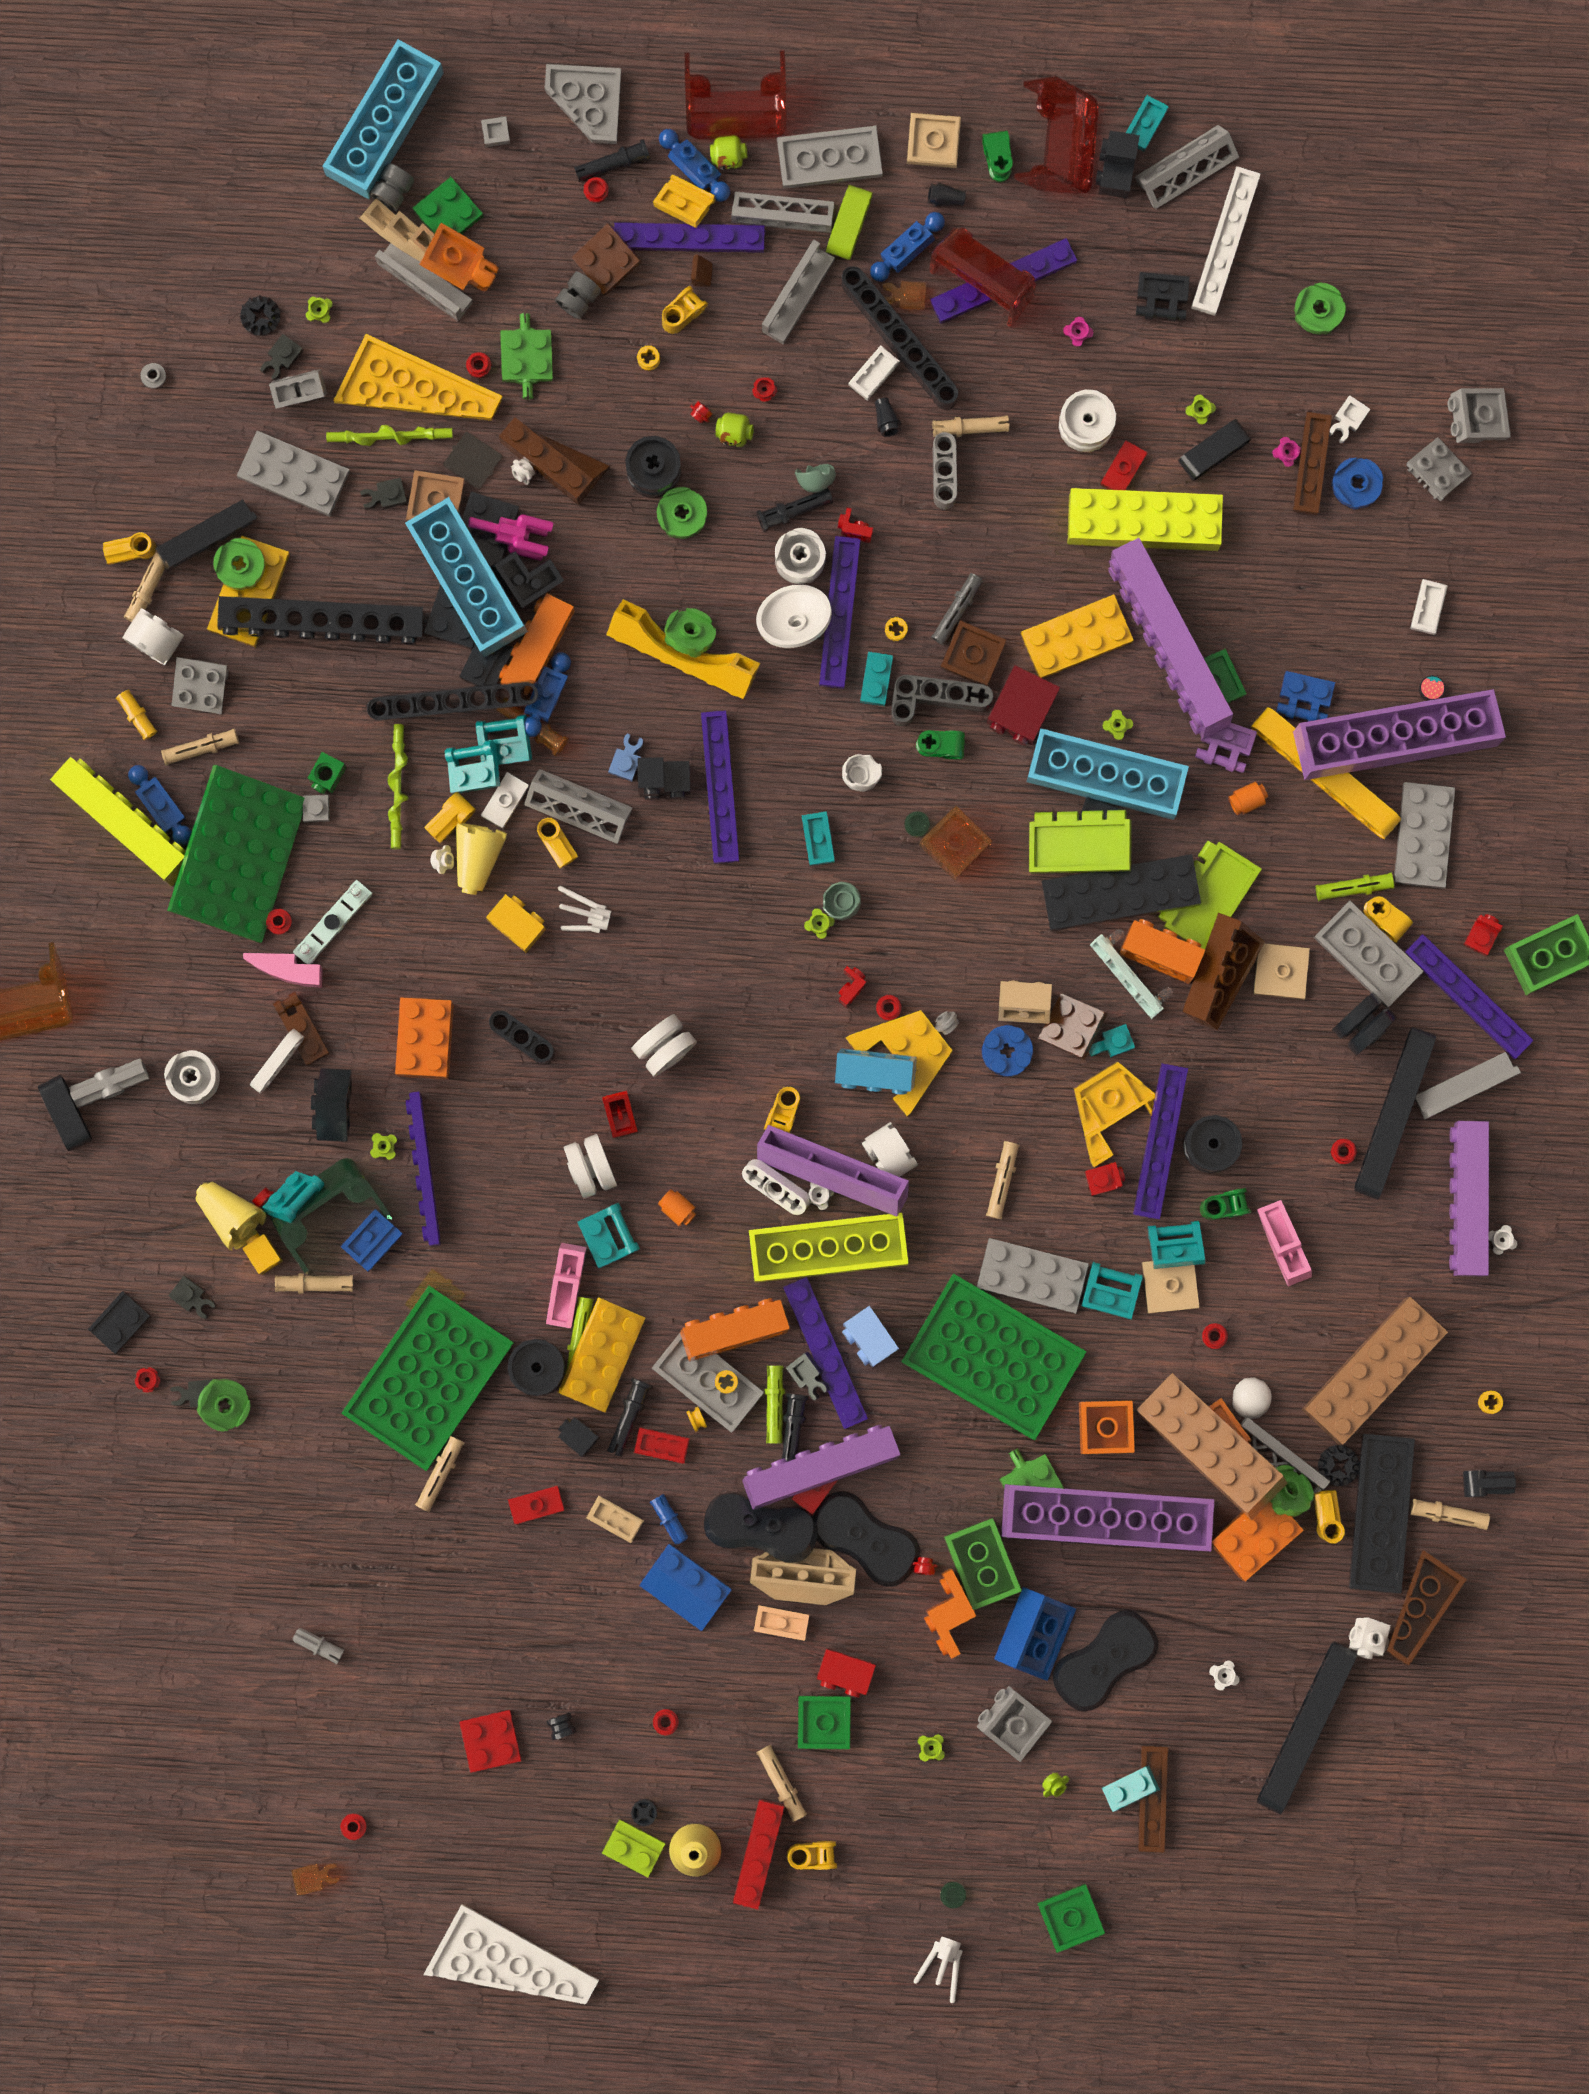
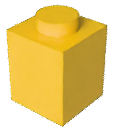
M257 1233L245 1241L247 1245L242 1249L258 1274L263 1275L283 1262L267 1235L263 1234L260 1236Z

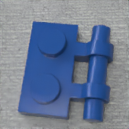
M1285 671L1279 697L1289 699L1288 705L1278 703L1276 712L1285 714V717L1291 719L1298 717L1314 721L1327 718L1328 714L1318 712L1319 706L1324 708L1330 707L1335 682ZM1297 701L1311 704L1310 710L1296 707Z

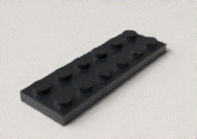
M471 491L462 519L491 567L504 558L508 544L496 542L495 533L468 527L469 518L473 517L499 524L501 517L516 520L520 508L519 506ZM440 584L424 634L472 650L475 642Z
M1192 854L1131 865V871L1088 872L1042 881L1050 932L1201 905Z
M1362 1434L1348 1586L1350 1589L1401 1594L1415 1439Z

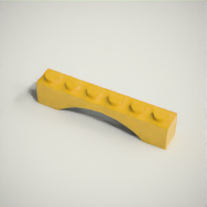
M624 599L615 610L606 634L620 643H625L641 653L657 658L662 663L672 665L688 675H693L709 685L721 688L729 694L744 699L751 688L760 663L739 653L727 655L702 653L700 657L696 658L681 653L666 644L665 633L657 626L645 609Z

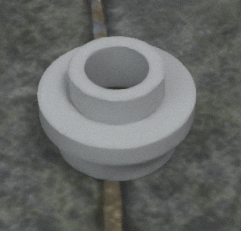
M150 363L142 369L141 380L148 388H159L166 380V372L161 365ZM151 372H157L156 378H149Z
M947 1011L943 1012L936 1019L935 1029L944 1035L952 1032L959 1024L957 1014L954 1011L949 1013Z

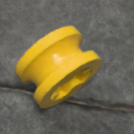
M653 346L642 347L637 353L639 366L647 371L656 369L660 363L658 350ZM652 353L655 360H650L649 364H646L642 356Z
M894 617L887 621L885 633L890 640L900 641L905 638L908 627L903 619ZM893 623H898V626L904 629L903 632H899L900 635L894 636L892 631L889 632V627H893Z
M724 1370L717 1374L715 1386L721 1393H731L737 1388L738 1379L732 1371ZM728 1374L733 1377L731 1381H734L732 1387L727 1386L726 1389L720 1387L722 1383H719L720 1377L725 1378Z
M1486 1391L1480 1395L1478 1405L1482 1412L1494 1414L1501 1410L1503 1399L1496 1391ZM1488 1395H1492V1399L1497 1400V1404L1493 1405V1410H1489V1406L1484 1405V1400H1488Z
M698 1406L695 1407L693 1412L686 1411L695 1432H698L700 1427L707 1428Z

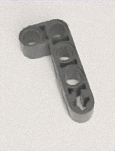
M902 675L895 683L891 719L898 726L909 725L914 717L915 703L979 712L985 711L991 706L993 692L988 686L982 684ZM902 683H909L913 690L908 694H904L899 690V686ZM928 686H933L937 689L938 694L934 697H928L924 693V689ZM954 689L960 690L963 697L960 700H953L950 698L949 692ZM968 691H971L970 701L966 702ZM979 693H983L984 698H986L983 703H979L978 698H976ZM899 708H906L910 715L907 718L901 719L895 712Z

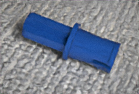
M662 1494L650 1501V1504H652L661 1520L660 1525H664L674 1544L678 1545L684 1542L688 1536L677 1518L678 1513H674L665 1495Z

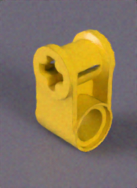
M691 286L686 287L663 310L662 326L664 330L671 334L680 332L706 309L708 303L701 301L693 292ZM670 315H675L680 320L677 323H670L667 321V318Z
M1374 897L1364 905V914L1393 942L1397 943L1413 924L1412 920L1405 913L1383 897ZM1379 904L1381 906L1380 912L1374 914L1372 912L1374 910L1372 905Z
M784 1087L778 1092L773 1108H771L764 1127L765 1130L770 1125L790 1133L800 1103V1096L796 1089ZM785 1092L795 1094L796 1101L793 1105L786 1106L782 1103L781 1096ZM774 1120H777V1121H780V1122H782V1123H785L786 1125H782V1124L776 1123V1122H774Z
M836 1841L794 1844L787 1851V1860L795 1869L837 1868V1864L834 1863V1846H836ZM796 1850H803L806 1853V1859L802 1863L798 1864L792 1861V1854ZM824 1850L826 1851V1861H824Z

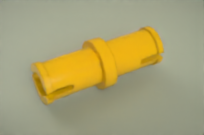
M129 689L116 697V700L128 715L127 720L135 725L143 740L149 739L158 732L145 715L146 710L144 707L139 706Z

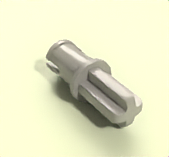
M299 1628L293 1637L294 1642L313 1651V1655L318 1654L335 1664L339 1662L345 1650L324 1640V1636L320 1638L302 1628Z

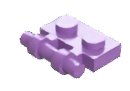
M1230 723L1229 727L1203 740L1201 738V742L1210 745L1208 751L1198 748L1195 757L1204 760L1206 764L1211 765L1214 763L1226 767L1225 770L1233 772L1235 770L1243 773L1246 763L1237 761L1239 754L1249 757L1257 731ZM1217 747L1231 751L1230 757L1215 754Z

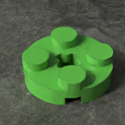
M1316 283L1313 286L1306 287L1300 292L1295 302L1296 322L1303 329L1313 334L1331 333L1340 325L1345 315L1346 306L1340 296L1341 293L1334 286L1326 283ZM1319 303H1323V308L1327 312L1317 314L1316 310L1313 309V305L1318 306Z
M677 487L667 491L657 507L659 525L668 536L673 538L685 539L696 535L704 528L707 519V507L701 495L686 487ZM679 507L689 510V514L686 515L685 519L675 516Z
M243 538L230 540L231 542L226 543L224 546L222 545L215 554L214 569L217 577L225 586L234 590L254 588L265 572L263 553L250 540ZM239 558H243L246 567L238 571L233 562H238Z
M686 608V611L678 612L679 610L674 611L669 616L664 630L666 644L691 657H700L703 652L710 649L716 636V629L711 624V618L704 612L693 608ZM689 629L694 630L693 635L688 634L686 631Z
M214 1379L210 1381L198 1398V1415L206 1425L217 1431H228V1429H232L235 1426H240L246 1420L250 1411V1400H248L245 1388L230 1379ZM224 1398H228L227 1403L230 1405L229 1408H224L222 1412H220V1406L218 1405L219 1401H223Z
M1281 1465L1276 1469L1284 1476L1287 1484L1270 1502L1273 1504V1510L1278 1515L1299 1516L1311 1507L1310 1502L1314 1498L1313 1488L1305 1475H1298L1293 1471L1294 1467Z

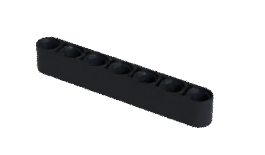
M856 266L846 268L842 273L841 281L844 292L940 409H952L958 399L956 385L865 273ZM850 276H855L859 279V282L851 285L847 283L846 279ZM870 295L874 297L875 301L872 304H866L862 301V298ZM885 314L891 320L888 323H880L877 318ZM903 334L906 340L898 343L893 339V336ZM912 353H918L922 359L918 362H913L908 356ZM928 372H933L938 378L935 381H928L924 375ZM948 391L953 395V398L945 401L940 397V394Z
M527 680L382 695L369 701L367 712L374 720H386L523 706L539 701L543 695V689L538 682ZM526 686L534 689L535 696L533 699H528L524 695V688ZM502 688L506 689L510 694L507 702L502 701L499 697V691ZM476 691L484 694L485 701L483 704H478L475 701L474 695ZM452 693L460 698L458 707L450 703ZM427 696L435 700L434 709H429L425 705ZM402 699L410 702L411 707L408 712L403 711L400 706ZM378 701L385 704L386 711L384 714H380L376 710Z
M1413 1026L1411 1027L1354 1186L1355 1192L1377 1200L1380 1198L1436 1040L1435 1034Z
M1335 1641L1331 1643L1257 1798L1258 1804L1278 1814L1284 1811L1356 1660V1651Z

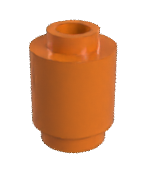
M1253 782L1234 791L1233 795L1229 796L1228 799L1235 814L1242 813L1244 815L1266 805L1265 799L1268 798V794L1262 784L1258 785L1256 782Z
M670 1189L658 1203L662 1208L661 1211L678 1226L682 1224L687 1226L696 1216L693 1212L696 1207L678 1191L675 1193Z

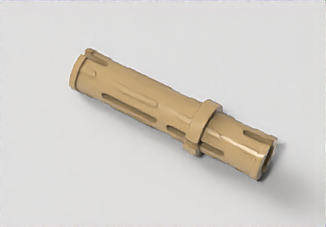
M1008 416L973 419L955 417V420L932 421L933 437L943 432L956 435V437H961L962 434L1009 432V423H1007L1009 418Z
M155 552L140 586L132 594L133 599L124 615V618L130 622L133 621L141 608L145 610L147 605L151 604L153 592L165 570V566L157 552Z
M232 729L216 735L212 733L207 734L206 738L161 750L167 766L171 763L205 753H217L219 749L239 744L236 730Z
M1007 1141L1003 1143L1000 1162L996 1164L998 1170L986 1213L988 1217L1001 1220L1012 1173L1016 1171L1014 1165L1018 1148L1020 1147L1019 1144Z
M299 1273V1276L275 1275V1292L298 1291V1294H304V1291L353 1292V1275L304 1276V1273Z
M453 1436L449 1437L441 1456L438 1455L436 1458L438 1462L415 1504L417 1507L427 1512L431 1511V1507L442 1489L451 1468L454 1469L456 1466L454 1462L465 1442ZM452 1452L451 1455H450V1457H449V1459H448V1461H447V1463H446V1465H445V1467H444V1469H443V1471L441 1472V1469H442V1467H443V1465H444V1463H445V1461H446V1459H447L449 1453ZM440 1476L439 1479H438V1481H437V1483H436V1485H435V1487L433 1488V1490H432L430 1496H428V1494H429V1492L431 1491V1489H432V1487H433V1485H434V1483H435L437 1477Z
M1413 1499L1410 1506V1515L1431 1518L1434 1522L1441 1520L1477 1527L1483 1530H1487L1490 1514L1450 1507L1442 1505V1502L1438 1501L1432 1503Z
M769 1745L756 1752L779 1794V1802H783L792 1822L806 1816L807 1812H805L796 1795L798 1791L796 1788L793 1789L772 1746Z

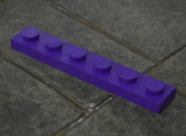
M614 223V229L632 250L764 253V225L699 224L695 228L689 224Z
M1067 238L936 296L930 299V303L940 324L1069 267L1077 263V259Z
M835 536L828 599L832 616L824 636L819 682L821 687L840 689L845 687L860 547L859 538Z
M726 711L701 713L713 860L714 864L739 862Z
M1423 934L1404 952L1513 1059H1516L1534 1041Z
M1161 1063L1134 1206V1215L1160 1219L1188 1068Z
M420 1092L409 1093L410 1099L405 1101L407 1115L412 1114L413 1125H409L410 1139L415 1140L416 1150H412L414 1166H419L420 1175L415 1176L417 1191L422 1190L423 1200L419 1201L420 1215L425 1216L426 1226H422L424 1242L428 1241L431 1247L441 1245L422 1095Z
M807 1277L783 1287L812 1356L823 1371L821 1377L830 1387L828 1393L843 1428L846 1429L867 1420L866 1413Z

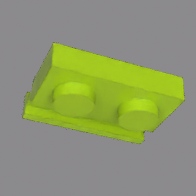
M619 1819L602 1854L648 1878L666 1843Z

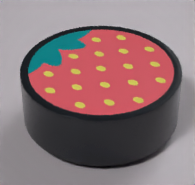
M1435 675L1425 677L1419 685V694L1426 701L1440 699L1445 692L1443 680Z

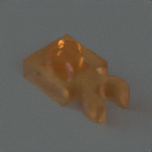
M901 281V288H896L891 283L883 284V290H890L892 292L890 297H884L889 304L900 301L899 308L924 310L926 283Z
M318 1863L292 1869L297 1896L323 1890L322 1882L324 1881L329 1884L337 1883L340 1877L331 1878L328 1875L329 1869L336 1868L337 1863H330L323 1870H319Z

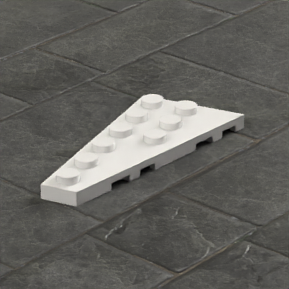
M464 1904L459 1908L424 1975L443 1977L455 1981H465L477 1985L520 1991L582 2004L587 2003L599 1979Z

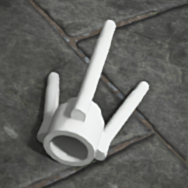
M562 886L558 887L559 891L592 907L590 911L560 904V909L589 917L587 923L592 924L561 926L562 931H592L599 933L600 929L607 930L611 911L606 910V906L597 904Z
M941 1937L940 1943L935 1941L933 1949L915 1977L914 1983L917 1984L937 1952H939L938 1958L943 1959L936 1980V1985L939 1986L948 1962L952 1963L954 1958L950 2002L954 2003L959 1962L962 1950H959L961 1943L945 1937Z

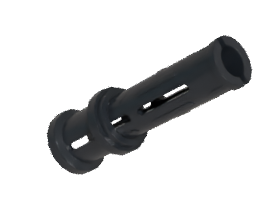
M644 139L640 140V143L626 148L621 146L618 149L619 152L574 166L579 182L622 166L628 169L637 162L643 160L651 161Z
M826 488L824 491L805 496L785 505L780 502L776 503V507L765 511L758 510L756 514L763 532H767L770 527L781 523L783 525L790 522L789 519L832 504L833 498L830 490Z
M636 1378L631 1379V1389L627 1398L623 1399L624 1410L610 1445L606 1450L613 1454L618 1444L615 1455L620 1457L623 1455L639 1411L642 1412L645 1409L644 1401L648 1391L653 1389V1385Z
M786 1393L788 1404L787 1412L783 1415L786 1429L782 1459L785 1458L786 1462L796 1459L795 1455L798 1454L801 1424L806 1422L804 1411L805 1403L809 1400L807 1395Z

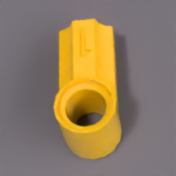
M136 533L132 537L103 543L104 556L108 565L139 558L149 559L156 552L155 542L145 533ZM143 540H147V549L139 552L138 544Z
M456 792L444 803L442 810L424 828L435 840L441 843L457 827V823H465L475 813L476 809L459 792Z
M552 818L542 819L537 826L538 836L561 869L577 859L578 855L564 835L558 822ZM547 824H551L556 828L555 834L551 837H546L541 832L542 828Z
M1336 1490L1314 1493L1318 1523L1316 1531L1318 1536L1329 1543L1340 1542L1344 1537L1345 1530L1341 1524ZM1334 1524L1336 1527L1335 1534L1327 1537L1325 1534L1326 1527Z

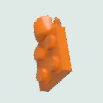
M440 223L419 263L422 267L462 290L467 284H470L484 292L493 283L495 273L497 274L499 269L497 265L484 258V247L443 223Z

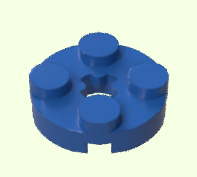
M1361 458L1347 459L1335 471L1331 482L1333 492L1336 498L1350 509L1356 510L1368 507L1381 494L1383 475L1379 467L1371 460ZM1355 477L1357 480L1362 478L1364 481L1362 483L1363 488H1354L1352 486V478Z
M1010 1025L993 1029L986 1036L982 1046V1059L986 1067L1003 1077H1012L1023 1072L1030 1064L1033 1055V1046L1028 1035L1021 1028ZM1004 1044L1014 1048L1015 1052L1011 1053V1058H1007L1005 1054L1001 1055L1000 1050L1004 1049Z

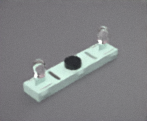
M358 880L354 881L313 930L298 944L293 953L305 964H312L363 904L368 901L372 893ZM342 902H346L354 910L350 911ZM313 934H314L319 940H321L324 944L321 945L320 943H318V942L312 937Z
M1116 929L1108 938L1101 934L1090 946L1152 1019L1164 1009L1161 1006V1002H1165L1173 995V990L1167 987L1158 993L1157 997H1154L1138 978L1137 970L1132 965H1127L1112 947L1113 944L1123 938L1124 931Z

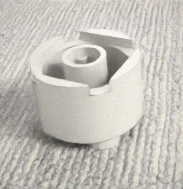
M797 528L785 533L780 537L775 548V565L778 573L785 580L794 584L812 583L822 573L825 566L826 551L820 537L809 529ZM803 552L804 558L797 560L796 556Z
M141 608L122 638L139 651L149 655L150 658L165 665L184 635L176 629L167 626V623L159 617L153 616Z
M190 1050L179 1053L170 1059L165 1068L164 1076L168 1090L173 1096L185 1103H204L215 1094L219 1086L220 1074L217 1066L201 1052ZM195 1073L197 1080L190 1082L187 1075Z
M891 1122L864 1138L865 1141L862 1145L872 1162L876 1159L878 1160V1163L875 1164L878 1169L900 1177L918 1165Z

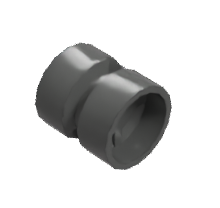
M388 163L380 175L382 181L375 183L369 195L374 200L377 198L389 210L397 211L404 201L403 194H407L410 191L415 180L401 168Z
M576 271L567 282L568 288L561 290L555 298V302L569 315L581 320L589 309L588 303H593L601 293V289L590 278Z

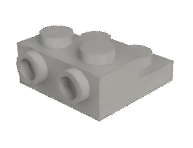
M1462 388L1451 394L1448 400V409L1450 412H1453L1454 422L1451 425V433L1453 436H1456L1457 443H1479L1483 440H1506L1510 438L1504 388Z
M1008 1686L1006 1690L1001 1689L995 1695L994 1701L996 1703L990 1710H984L980 1714L977 1728L1021 1762L1052 1721Z

